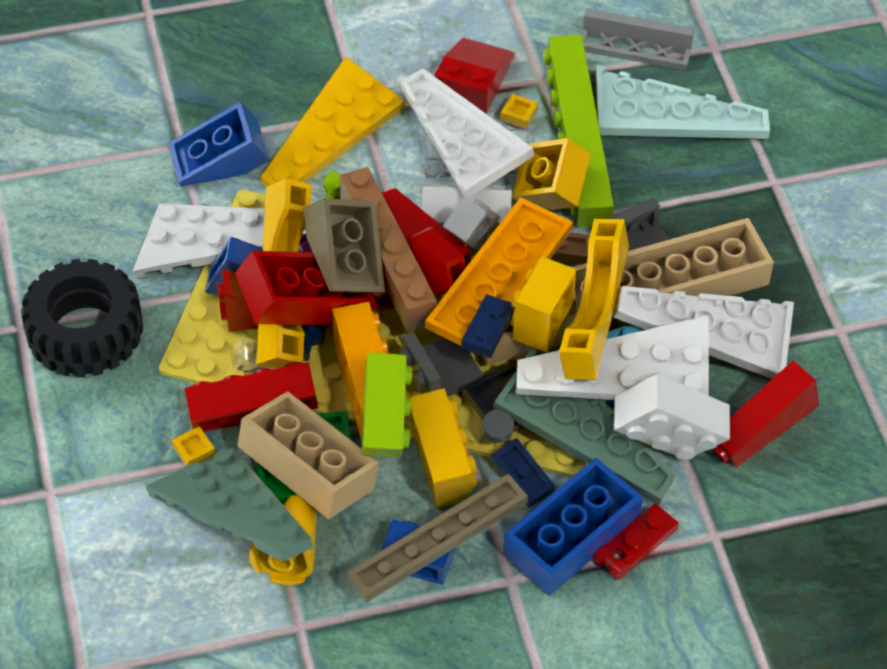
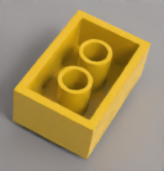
M445 388L411 397L409 417L410 427L436 509L461 503L473 495V487L477 486L475 473H477L476 465L472 454L468 455L467 438L463 426L458 425L457 406L454 398L448 399Z

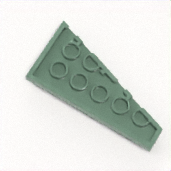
M532 347L525 358L546 354V352ZM517 370L495 400L493 409L509 413L515 422L587 464L597 458L641 496L657 505L660 504L676 475L650 448H645L638 440L630 439L627 435L614 430V411L603 399L516 394Z
M233 447L220 450L211 457L200 462L191 463L180 471L146 485L150 497L154 499L161 497L166 500L167 505L173 508L182 507L188 511L189 516L220 531L227 529L232 532L234 538L240 541L247 539L255 543L256 549L283 562L313 548L311 537Z

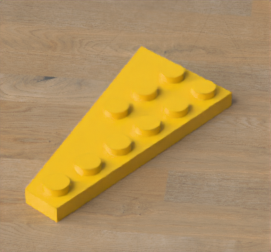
M345 57L260 176L261 185L266 188L285 178L306 182L405 109V100L349 58Z

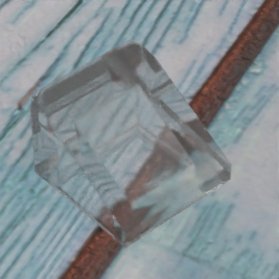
M241 337L232 347L233 373H253L263 368L271 369V367L256 365L257 340Z

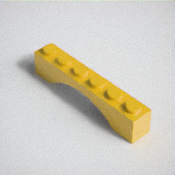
M285 178L266 187L263 251L298 252L305 228L304 207L311 204V184ZM258 324L256 365L277 369L285 367L292 362L303 363L305 333L302 326Z
M594 219L588 242L587 269L581 303L573 323L565 329L559 351L565 379L597 380L629 249L624 219Z

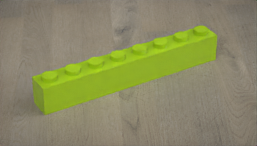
M582 35L548 37V48L543 49L544 65H549L546 77L547 85L553 87V90H550L551 107H556L557 110L554 111L555 128H560L557 139L569 138L591 153L578 207L569 208L570 216H575L577 227H590L593 225L594 219H608L613 216L614 203Z

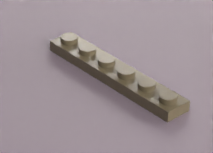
M506 474L347 572V580L367 603L527 504L528 495L509 474Z

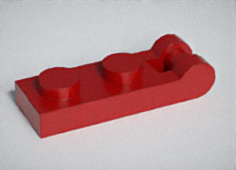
M654 503L608 544L598 548L592 559L599 566H606L610 570L609 574L618 581L677 531L679 522ZM618 554L622 559L618 560L614 556Z

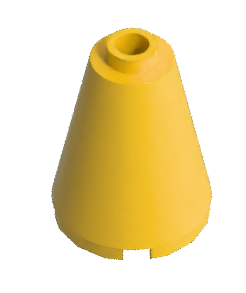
M293 495L286 500L283 506L311 537L313 548L284 562L256 549L255 543L252 544L249 551L250 563L257 573L261 574V571L270 575L269 581L288 586L301 584L305 581L306 577L311 576L315 566L317 510L299 495Z

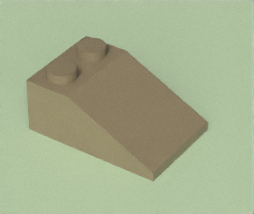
M323 198L304 207L306 237L329 291L384 293L376 202Z

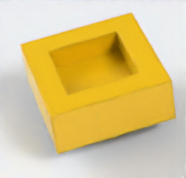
M512 94L501 111L500 120L527 129L538 111V102Z
M200 426L172 439V447L185 466L194 462H200L215 454L214 446Z

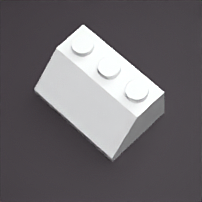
M425 181L422 189V210L443 226L464 196L456 183ZM490 184L468 199L474 202L477 198L500 216L498 222L501 223L511 210L512 186Z

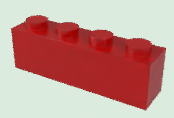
M292 362L285 367L273 370L263 368L255 371L253 374L244 376L230 375L223 380L215 382L200 381L191 387L185 388L192 427L194 429L200 426L203 432L241 425L243 417L287 391L311 410L318 409L309 362Z

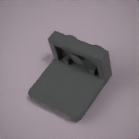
M654 198L643 203H637L631 209L608 218L625 220L629 243L628 251L670 240L658 225L660 205Z
M414 332L402 336V350L399 351V354L407 355L406 365L412 366V376L415 385L423 394L445 388L447 397L463 391L465 385L483 377L482 371L469 350L461 348L460 345L443 338L422 347Z

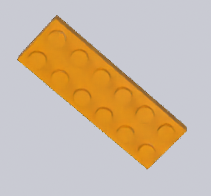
M520 197L427 317L425 328L461 346V340L486 294L512 303L517 289H523L525 286V278L531 266L536 267L542 256L548 259L552 258L572 231L573 222Z

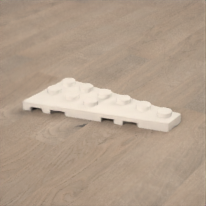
M422 68L401 81L403 93L463 196L467 199L534 157L533 148L425 69Z
M159 203L133 268L135 278L146 277V272L161 270L162 273L172 272L173 267L187 264L192 266V268L213 264L231 236L263 248L265 209Z
M709 315L606 339L597 380L565 379L560 350L520 359L517 362L516 394L615 400L617 394L656 374H660L709 396Z

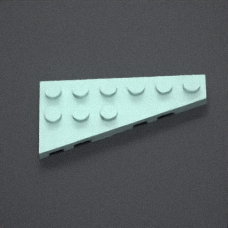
M596 65V104L601 135L769 139L770 126L767 109L736 101L731 104L717 101L714 95L698 96L691 94V89L653 79L642 81L630 78V73L620 71L619 74L605 71L606 67Z

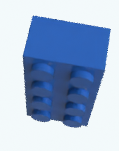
M595 458L504 534L503 555L550 596L591 561L598 548L608 544L641 515L643 497L600 460Z

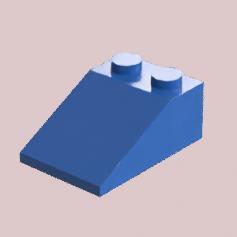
M242 102L235 104L168 143L178 183L181 186L244 175L270 161L259 122Z

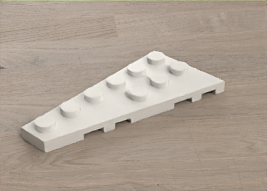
M622 286L618 290L613 317L648 330L709 315V355L773 379L787 364L794 302L784 301L782 304L771 303L768 299H759L758 302L745 301L742 297L703 293H700L698 296L685 295V292L674 291L672 294L659 293L656 289Z

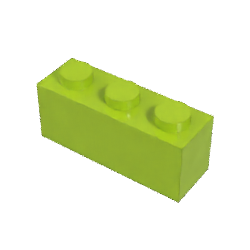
M367 353L361 456L401 458L403 448H409L410 428H404V416L410 417L411 397H405L406 385H411L412 366L406 365L407 355Z

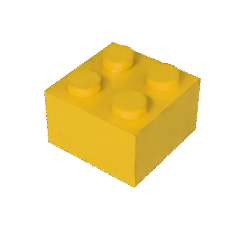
M569 138L529 143L528 145L533 148L534 157L519 166L512 198L518 201L521 197L546 210L578 207L591 153Z
M543 256L536 267L531 266L525 278V286L523 289H517L512 299L511 305L515 307L510 321V325L514 326L513 340L543 352H548L573 308L576 269Z

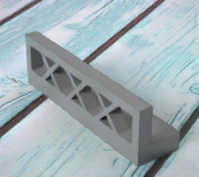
M586 8L581 35L584 50L587 53L687 71L695 28ZM587 36L599 38L602 42L598 44L587 43ZM621 42L626 43L629 47L619 49L614 44ZM648 47L653 48L656 52L646 54L641 49ZM675 52L684 54L683 60L670 58L668 54Z

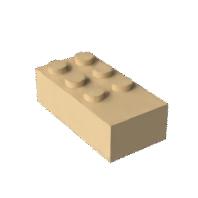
M288 391L242 418L238 447L327 519L337 515L374 490L379 462L371 456H361L362 449Z

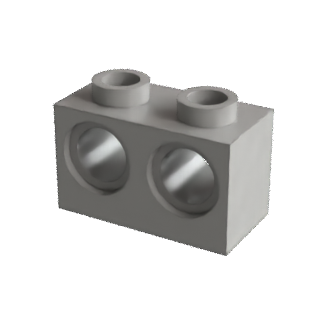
M463 197L443 227L478 253L500 224L498 222L500 216L476 198L472 202Z

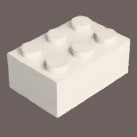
M656 374L615 396L614 430L627 435L630 439L649 444L654 449L673 454L678 459L689 460L730 439V405L663 375Z

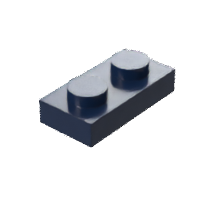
M486 294L461 340V348L491 358L515 311V307L511 305L512 303Z
M518 438L491 454V461L502 475L509 474L528 495V502L526 504L528 508L554 492V483Z

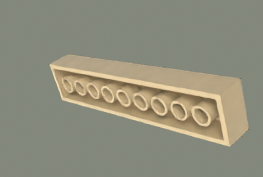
M745 218L628 251L619 289L622 286L656 289L659 293L672 294L674 291L685 292V295L698 296L700 293L731 296L769 285L774 261L750 219ZM587 263L571 267L576 269L573 308L551 347L562 343L565 329L573 323L577 315L584 289ZM612 314L609 330L626 326L629 323L614 318ZM509 322L492 357L483 356L486 365L528 354L532 347L513 340L514 326H511Z

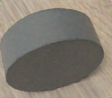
M503 410L488 412L482 421V434L490 442H506L511 438L514 430L512 416Z

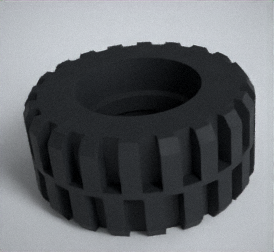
M80 259L71 260V263L65 265L61 262L54 265L53 270L48 271L47 269L41 273L39 281L34 280L23 297L21 317L32 355L37 361L43 362V366L51 371L57 369L58 374L69 376L71 373L75 374L76 377H86V374L94 373V376L101 375L105 369L113 370L120 366L119 361H126L133 354L132 349L135 350L141 341L140 335L143 333V321L136 286L132 280L128 279V275L120 269L115 271V266L109 263L99 264L98 260L88 259L87 262H80ZM80 308H96L108 313L98 323L84 328H69L58 323L64 315Z

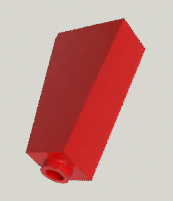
M393 188L381 192L411 251L410 236L427 228H434L464 255L466 267L471 262V250L398 189Z
M794 360L791 361L730 417V439L713 448L714 454L722 462L726 463L729 461L734 467H738L819 406L816 379Z

